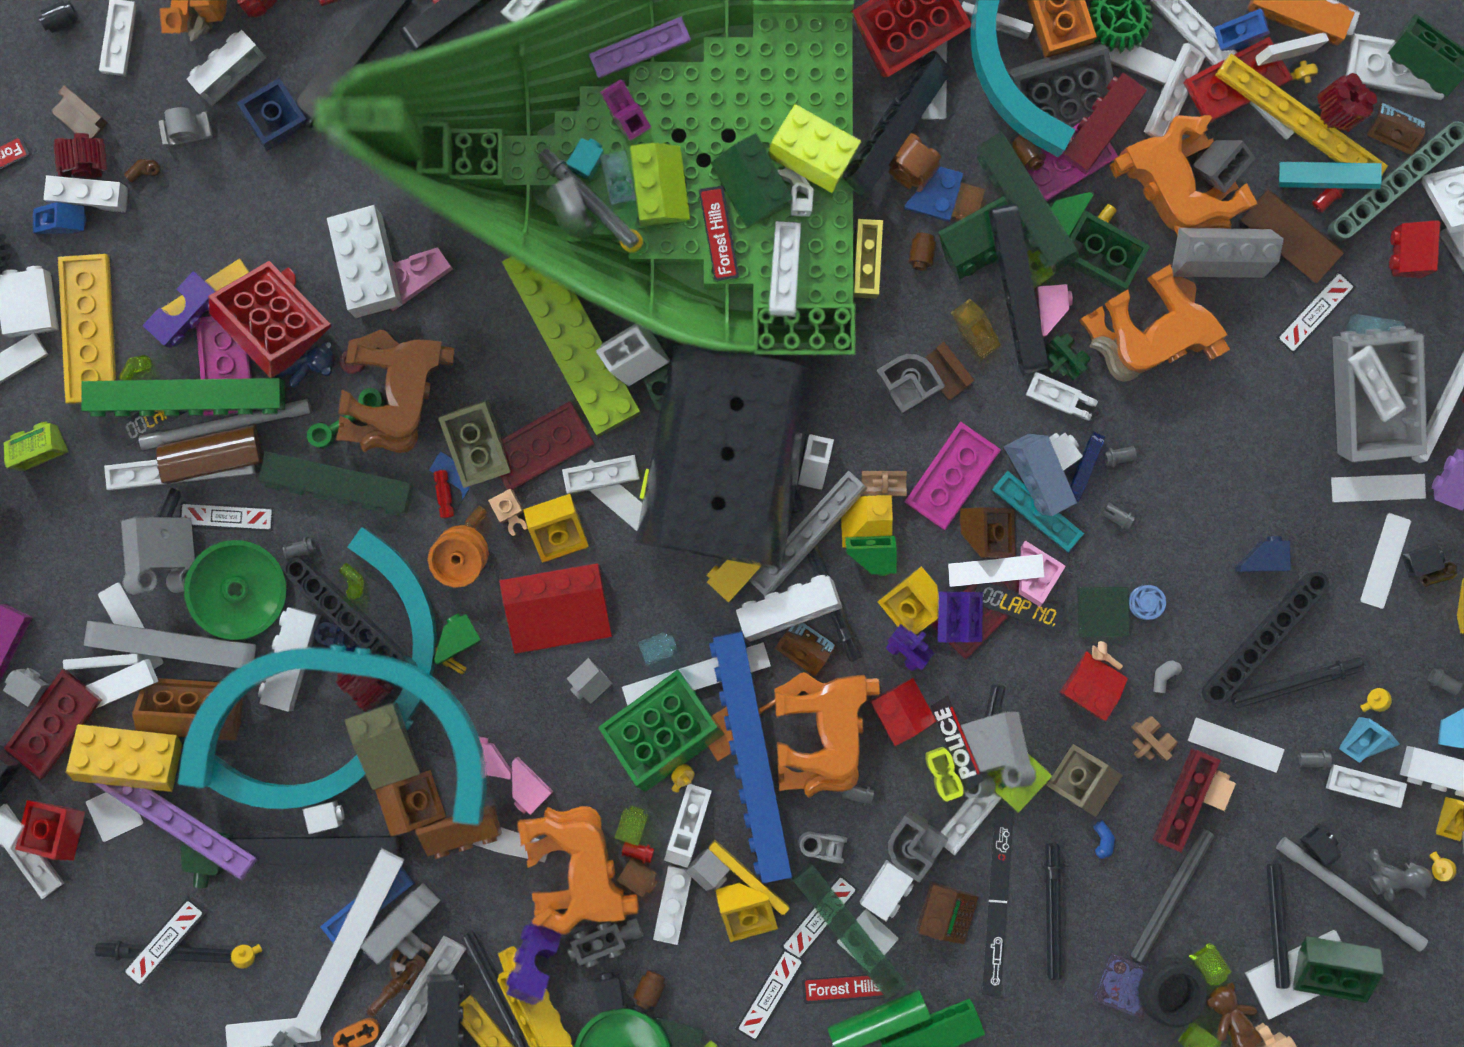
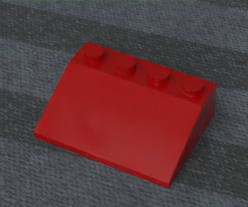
M869 0L851 11L867 50L882 77H889L971 27V23L959 0Z
M270 261L208 296L210 315L270 378L292 366L331 327V324Z
M596 563L499 580L514 654L612 637L600 564Z

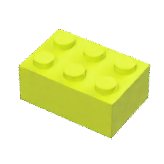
M795 104L773 139L768 155L777 163L833 193L852 161L861 141Z

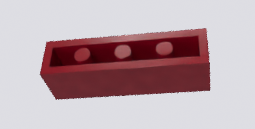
M1122 73L1119 78L1114 76L1106 87L1109 92L1104 99L1100 96L1091 108L1094 112L1089 119L1085 116L1076 128L1079 130L1078 134L1074 139L1071 137L1062 155L1064 160L1085 175L1146 94L1147 89L1125 73Z
M1191 748L1153 840L1182 853L1221 760Z

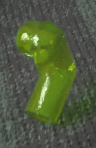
M146 355L129 358L118 378L123 381L131 380L136 372L149 370L152 366V360Z
M346 562L339 569V572L348 579L347 597L356 599L363 593V576Z

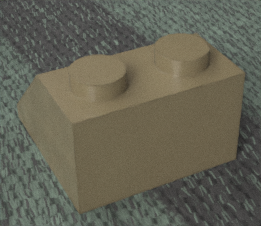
M1073 744L1046 786L1094 817H1097L1123 775Z

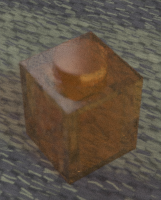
M961 183L951 216L956 217V220L959 221L979 210L985 189Z
M634 858L630 859L617 880L641 897H643L645 892L650 894L658 882L654 879L657 873Z

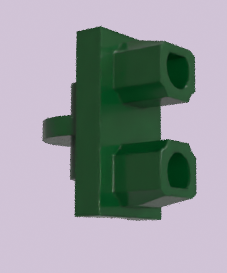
M1068 333L1060 337L1057 335L1045 346L1046 352L1050 355L1048 359L1053 364L1049 371L1053 373L1058 369L1063 376L1067 374L1073 381L1087 369L1086 365L1091 359L1082 350L1077 355L1071 351L1070 347L1075 342Z

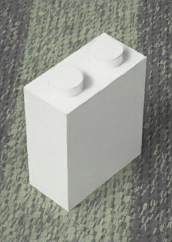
M30 266L26 268L27 271L17 272V270L2 271V275H0V322L2 335L11 338L59 330L51 272L43 269L41 266Z

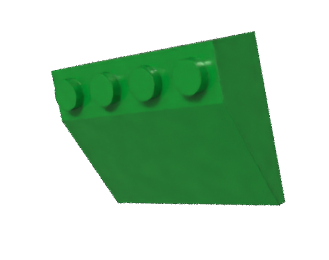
M678 669L598 727L634 784L644 792L648 791L671 774L678 766L685 764L725 734Z

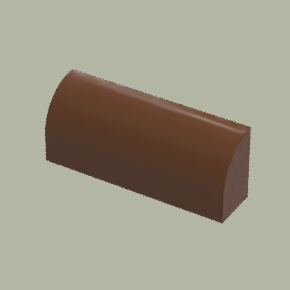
M1268 188L1256 200L1258 204L1254 208L1249 209L1241 219L1250 229H1271L1283 238L1281 255L1316 284L1344 254L1343 250Z
M256 424L160 445L156 451L161 483L165 484L264 463Z

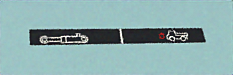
M995 808L982 995L1001 996L1014 809Z

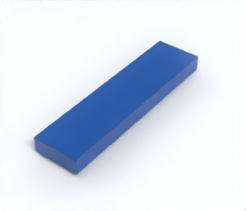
M402 866L379 911L414 884V881ZM356 898L320 926L333 944Z

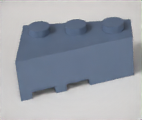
M1027 434L1004 446L1031 494L1036 509L1041 514L1053 516L1077 503L1049 436Z

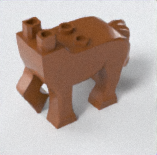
M378 330L367 336L349 340L346 365L372 366L387 369L386 398L388 405L368 407L359 403L351 393L342 390L339 414L354 417L368 425L357 426L349 419L340 416L336 440L358 442L361 444L363 452L375 447H382L397 453H404L413 449L418 439L417 429L421 420L424 399H429L431 385L426 380L430 373L438 370L439 364L453 365L455 348L441 346V341L412 340L399 344L384 330Z

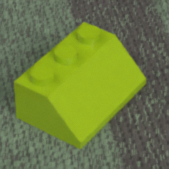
M660 143L630 146L640 227L690 221L681 147Z

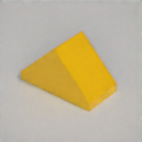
M1445 797L1436 834L1461 841L1462 831H1464V802Z

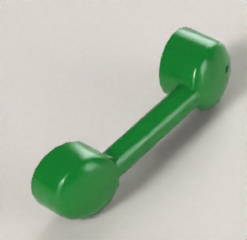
M374 388L364 389L358 398L359 403L368 407H382L385 405L383 395ZM345 415V416H344L345 418L349 419L351 422H354L355 420H357L356 418L351 417V416H348V415ZM339 420L330 426L323 423L312 425L307 431L308 442L317 448L324 449L329 447L334 441V434L339 430Z

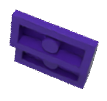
M939 592L938 642H982L983 592Z

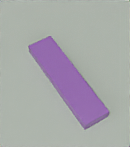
M679 17L590 53L589 57L598 79L691 42L682 17Z

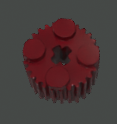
M1355 73L1339 77L1317 96L1318 103L1321 105L1319 108L1322 109L1320 119L1324 121V124H1327L1328 128L1335 127L1339 128V130H1347L1348 132L1371 116L1374 109L1373 105L1377 103L1376 94L1369 91V88H1366V84H1362L1360 77Z
M77 133L74 135V139H54L53 147L58 177L72 178V175L77 177L85 176L86 179L93 180L101 178V172L107 170L104 139H92L88 133Z
M341 672L337 674L338 678L335 682L365 712L369 709H374L394 688L389 681Z

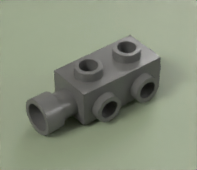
M637 918L627 921V924L621 927L618 921L614 923L604 921L597 925L598 929L588 932L587 929L573 934L574 938L570 941L571 946L568 947V952L572 962L577 960L579 966L585 964L586 968L598 964L600 962L599 958L608 954L609 958H613L622 954V949L627 945L626 941L632 938L636 940L644 937L643 931ZM608 933H613L615 935V940L608 941L606 939V935ZM585 942L591 943L592 949L585 950L583 944Z

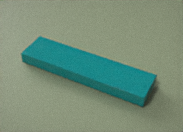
M1280 162L1279 187L1381 189L1382 163Z
M1009 471L992 488L994 493L1067 553L1083 536L1084 533L1060 513L1053 516L1041 514L1036 509L1034 500L1025 484Z

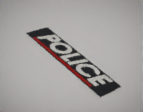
M947 695L933 704L931 709L953 758L964 789L968 791L984 780L950 698Z

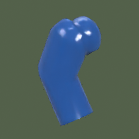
M1101 820L1093 828L1101 838L1100 846H1097L1095 853L1098 858L1104 859L1106 857L1109 858L1113 854L1115 837L1105 822Z

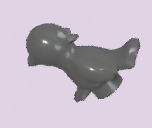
M1373 848L1370 851L1366 861L1372 866L1374 875L1370 876L1368 880L1371 888L1377 895L1382 894L1385 900L1393 901L1395 899L1394 893L1403 889H1411L1426 899L1428 889L1433 882V876L1427 868L1410 862L1409 865L1407 863L1404 864L1406 870L1402 871L1395 866L1385 864L1381 860L1377 849Z

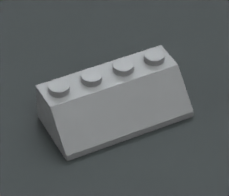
M1179 228L1172 264L1173 277L1264 278L1279 263L1283 238L1271 229Z

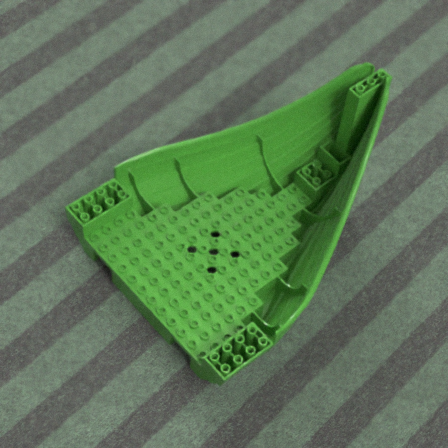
M567 0L517 21L459 41L357 69L335 87L334 97L336 100H318L317 128L331 144L343 153L366 162L429 207L504 253L575 293L632 322L682 343L742 354H855L853 189L843 179V176L833 193L806 179L813 188L810 217L791 216L790 204L749 228H746L730 197L724 191L739 277L715 281L699 190L720 186L721 181L711 164L706 168H702L696 163V159L700 154L709 155L712 162L731 146L754 133H757L768 153L773 139L795 104L853 136L851 11L854 7V0ZM682 17L691 42L598 79L589 57L590 53ZM620 79L623 80L633 100L641 107L652 127L631 141L624 136L609 113V108L600 94L602 90ZM676 129L685 131L687 135L685 141L682 143L674 142L671 137L673 131ZM732 129L736 133V139L732 143H725L721 139V134L724 130ZM581 138L587 141L593 139L602 145L601 149L604 150L605 157L591 181L589 182L577 174L575 175L621 221L642 236L643 244L638 251L631 253L624 250L620 245L619 239L585 205V211L594 235L577 238L562 231L546 194L547 190L560 182V180L556 176L552 177L550 170L539 160V154L544 149H549L560 160H564L567 163ZM660 143L681 147L690 221L640 227L630 146ZM772 160L776 169H785L783 165L775 164V161ZM784 181L789 192L791 193V184L787 181ZM797 192L796 198L807 199L805 194ZM776 221L801 223L795 316L769 315Z

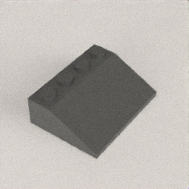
M1101 42L1007 70L1012 81L1029 101L1070 127L1079 124L1085 116L1089 118L1094 112L1091 109L1100 96L1104 99L1109 92L1106 87L1114 78L1108 48L1101 44Z

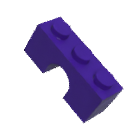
M194 271L177 288L186 301L184 310L178 315L171 316L167 311L159 307L142 325L159 342L170 349L173 346H178L184 340V334L190 328L193 329L202 320L201 316L206 310L209 311L208 296L217 291Z
M532 922L525 925L521 933V939H523L521 948H518L514 956L515 969L511 971L506 985L509 986L506 995L531 1005H535L543 1000L549 976L537 970L534 958L535 955H539L548 959L557 953L562 936L561 933L544 926L532 924Z

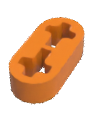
M369 1017L346 1026L335 1034L333 1039L334 1047H360L372 1042L380 1033V1024L374 1018ZM365 1024L368 1027H374V1030L371 1032L372 1036H369L368 1033L359 1034L365 1028ZM342 1034L345 1037L354 1034L355 1038L349 1041V1046L345 1043H340L339 1040L342 1038Z

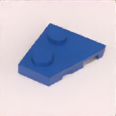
M940 167L921 192H916L909 199L904 209L949 222L963 173Z

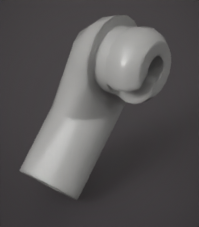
M1173 660L1167 661L1156 669L1153 692L1166 693L1167 680L1174 675H1179L1182 671L1180 663Z

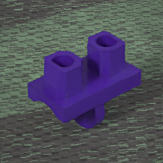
M900 624L888 639L889 643L886 649L892 655H897L901 652L907 658L904 663L911 671L917 668L922 670L934 655V652L928 648L929 646L922 641L926 636L923 631L917 636Z

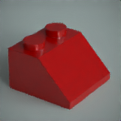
M1440 221L1402 223L1395 227L1391 234V245H1394L1393 255H1391L1389 261L1392 276L1423 278L1437 271Z
M1085 651L1059 693L1097 718L1106 721L1118 703L1128 678L1104 662L1095 660L1090 653Z
M914 678L870 700L873 709L894 746L910 739L936 722Z
M27 800L21 822L25 827L17 840L15 850L54 860L74 861L85 811Z

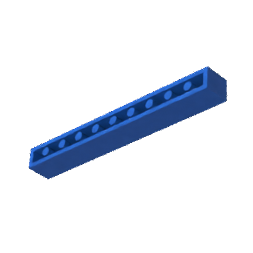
M739 631L714 636V642L709 643L712 658L717 657L719 667H715L714 670L717 682L722 681L724 691L719 692L722 707L727 706L728 716H724L726 730H732L733 740L729 741L731 754L737 755L738 764L734 765L736 779H742L743 789H739L741 804H747L748 813L744 814L746 829H752L753 837L748 839L751 853L756 852L758 862L753 863L756 877H761L762 883L791 878L743 632Z

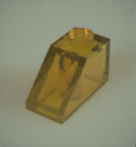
M971 299L950 312L958 329L980 359H983L1001 346L985 312Z

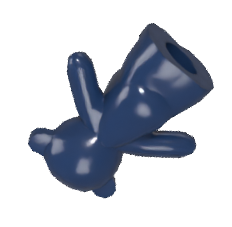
M324 342L321 346L315 347L310 351L307 350L292 366L272 378L283 377L287 374L292 375L289 385L295 387L305 378L309 370L322 373L324 376H330L335 361L330 342Z

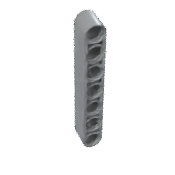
M87 621L84 646L236 668H240L253 661L256 651V644L97 621Z

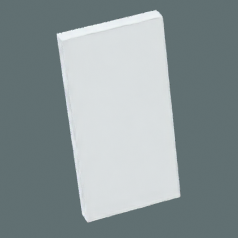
M1360 34L1352 36L1346 76L1350 73L1357 74L1362 84H1366V87L1438 100L1444 98V94L1435 92L1425 80L1414 77L1407 67L1399 65L1391 59L1387 53L1395 40Z
M1335 930L1318 937L1331 941H1341ZM1301 946L1288 952L1290 988L1288 989L1276 988L1274 959L1245 972L1267 1019H1271L1319 996V994L1293 990L1298 951Z

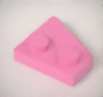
M1025 541L1021 546L1020 557L1042 554L1044 577L1019 579V594L1040 607L1066 566Z

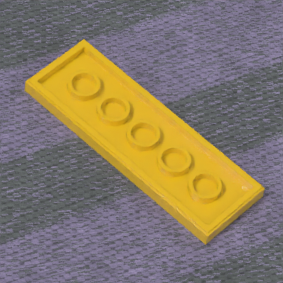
M108 254L58 257L66 404L81 403V381H116L110 259Z

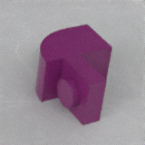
M620 79L600 92L615 123L630 141L652 128L641 107L633 100L623 80Z

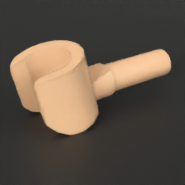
M1098 642V647L1092 646V656L1095 660H1105L1118 670L1122 668L1123 665L1107 653V644L1105 642Z

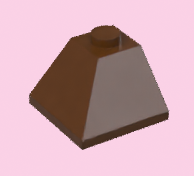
M979 507L960 509L961 534L980 557H1015L1014 508Z

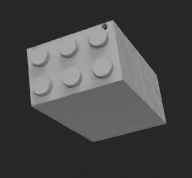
M1406 326L1390 327V331L1367 329L1365 330L1366 334H1356V331L1341 332V336L1332 337L1337 454L1352 462L1427 455L1423 335L1414 332V329H1406ZM1368 345L1374 349L1406 407L1386 422L1380 419L1348 362L1349 358Z

